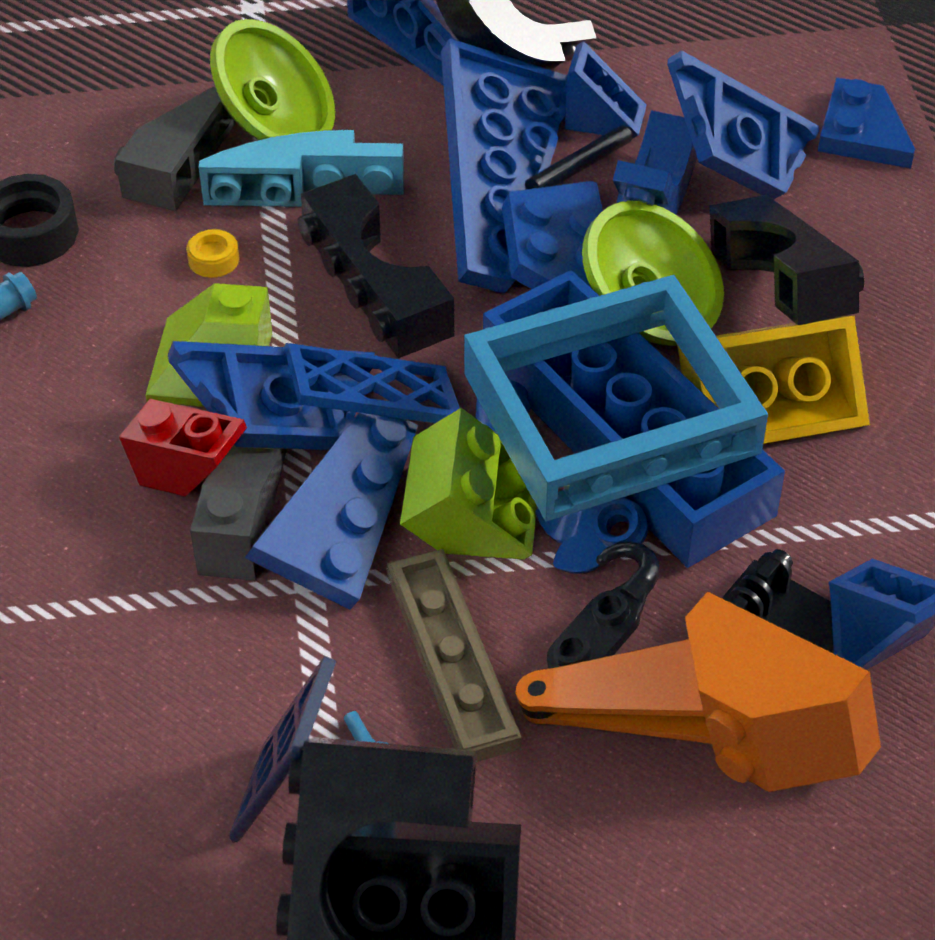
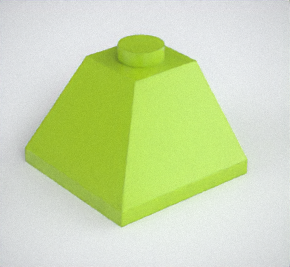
M214 283L167 317L147 387L146 401L154 399L177 405L203 406L169 363L168 353L173 341L270 346L272 323L268 287Z

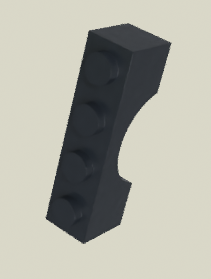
M356 174L301 193L303 216L298 217V227L303 240L308 246L314 245L319 251L328 274L331 277L337 276L340 279L351 305L355 309L361 308L366 314L371 330L378 341H386L399 359L455 336L454 297L429 266L405 267L393 265L378 259L370 253L381 242L379 203Z
M768 195L709 205L711 252L713 256L730 270L774 272L775 307L794 323L802 325L859 313V292L864 288V273L859 260Z

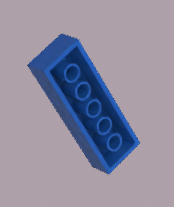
M571 269L483 313V329L599 295ZM639 333L505 372L508 379L522 384L527 389L531 409L574 453L719 409ZM762 449V454L626 497L642 508L648 520V529L686 568H689L777 516L785 470Z

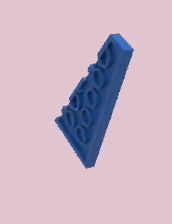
M449 38L441 50L458 282L505 294L515 279L511 278L502 205L509 192L526 190L525 181L550 166L559 138L557 136L558 128L566 113L567 75Z

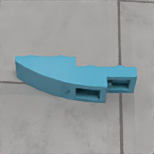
M354 130L303 132L246 143L200 160L199 174L203 204L215 206L302 207L301 193L353 174L359 177L371 194L403 195V144L355 143Z

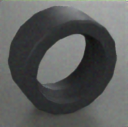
M27 173L10 176L1 180L0 262L11 266L30 267L48 263L64 255L74 245L79 232L71 191L60 180L41 174ZM38 211L53 215L48 221L29 228H8L2 225L7 219L20 213Z

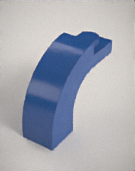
M654 110L650 111L635 164L621 160L617 162L613 176V182L619 193L616 203L641 201L652 206L654 204L677 215L697 159L684 117Z

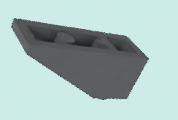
M215 86L138 128L128 143L118 150L114 160V172L119 178L122 198L173 211L178 209L200 177V160L216 153L236 123L221 102Z
M233 445L217 468L208 475L201 489L190 530L198 575L256 580L259 565L244 557L269 526L287 449L236 447Z

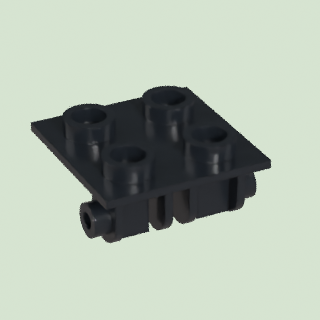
M775 549L773 552H765L758 561L754 559L722 597V599L829 652L833 651L831 601L791 580L793 560L783 550Z

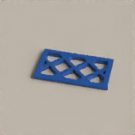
M286 343L284 346L299 405L437 423L460 408L445 366ZM304 359L324 361L327 364L317 368ZM360 367L379 369L382 372L373 376ZM342 372L359 382V384L350 388L332 377V375ZM415 375L433 377L434 381L429 384ZM397 380L415 392L405 395L388 385V383ZM317 383L332 393L310 390V386ZM374 391L388 401L370 399L364 395ZM429 399L444 409L427 407L420 403Z

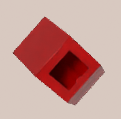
M149 399L119 438L140 486L186 497L217 468L246 430L247 426L244 419Z

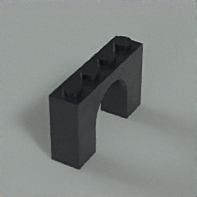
M312 737L304 741L303 756L300 759H291L289 768V794L299 795L297 823L287 822L283 838L282 862L283 865H292L293 873L291 893H281L276 917L277 936H287V940H356L346 931L336 916L329 892L330 869L341 843L354 831L379 822H405L468 828L473 814L477 751Z

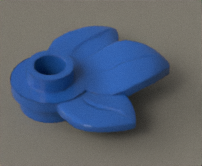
M627 497L546 522L539 509L536 510V516L548 536L561 543L554 557V567L569 573L581 574L597 569L600 565L597 564L596 557L607 547L622 542L643 544L648 533V520L644 511L637 503L627 499ZM616 523H629V529L623 535L613 536L610 534L611 528Z

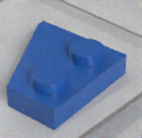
M836 77L820 135L818 152L911 169L915 147L885 87L860 79L850 80Z

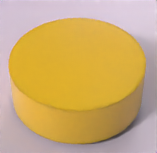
M218 229L204 230L195 234L187 243L188 264L190 269L197 275L208 278L221 277L232 272L239 263L237 240L226 231Z

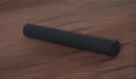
M625 125L618 126L525 181V189L557 186L630 143L632 140L631 130Z

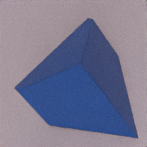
M582 41L576 45L567 74L565 130L605 135L618 126L625 125L631 130L632 139L640 133L647 104Z
M872 558L828 582L831 599L834 654L865 670L921 640L935 627L934 579Z

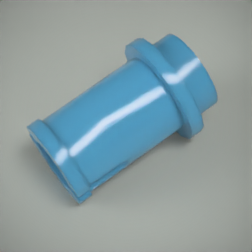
M8 272L3 275V282L0 283V320L20 308L27 311L31 308L30 302L37 299V294L31 282L22 272H18L15 275Z

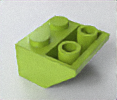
M462 408L415 435L412 442L400 525L436 550L443 549L445 554L522 560L532 556L537 505L499 436L489 426L482 424Z

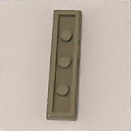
M440 549L387 563L388 579L454 748L477 751V762L521 750L522 737L444 550Z

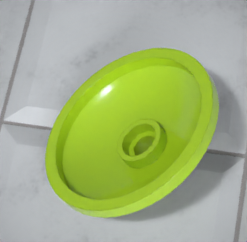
M255 19L235 21L218 34L213 42L210 54L213 82L218 96L228 113L248 134L257 140H263L295 133L332 130L335 121V103L328 80L313 56L294 37L270 23Z
M623 201L613 204L603 210L591 222L584 236L582 258L590 287L599 296L644 282L675 275L709 327L712 328L721 314L724 302L721 272L707 244L688 223L663 207L655 204L652 206L641 201ZM665 325L638 332L647 341L661 345H677Z

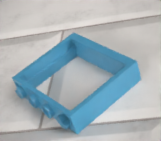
M675 275L644 282L601 296L591 297L577 303L539 312L535 315L464 335L465 377L545 522L762 454L768 413ZM665 325L719 409L554 460L505 372ZM564 487V490L558 492V488Z

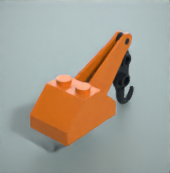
M635 542L614 544L607 547L596 557V562L600 566L606 565L613 559L621 557L631 558L638 563V570L627 582L613 590L602 592L593 598L550 646L547 652L548 669L526 674L519 680L516 686V696L523 715L531 723L574 726L709 743L713 745L715 761L718 767L728 777L740 783H745L748 780L768 792L860 775L881 748L869 671L708 591L685 617L689 639L614 655L638 628L647 595L652 591L659 578V561L656 555L644 544Z

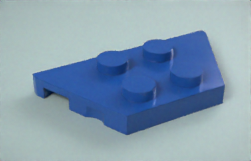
M682 50L668 58L667 66L698 162L760 195H768L775 199L785 194L794 179V170L802 165L806 157L803 149L807 142L817 137L819 126Z
M586 181L508 193L502 205L511 278L533 289L572 269L590 286L584 270L582 247L588 227L603 211L597 182Z
M173 341L169 350V363L207 411L244 419L247 428L234 444L236 447L330 450L355 418L356 412L299 405L284 347ZM346 351L375 356L374 352ZM304 359L317 368L327 364L324 361ZM360 367L368 373L372 370V368ZM342 372L332 375V377L350 388L359 384V382ZM317 383L310 386V390L332 393Z

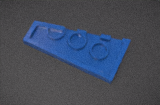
M358 413L244 558L351 610L360 600L418 425L407 419Z

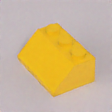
M854 315L802 325L789 323L716 336L768 413L763 444L870 425ZM678 346L681 373L717 406Z

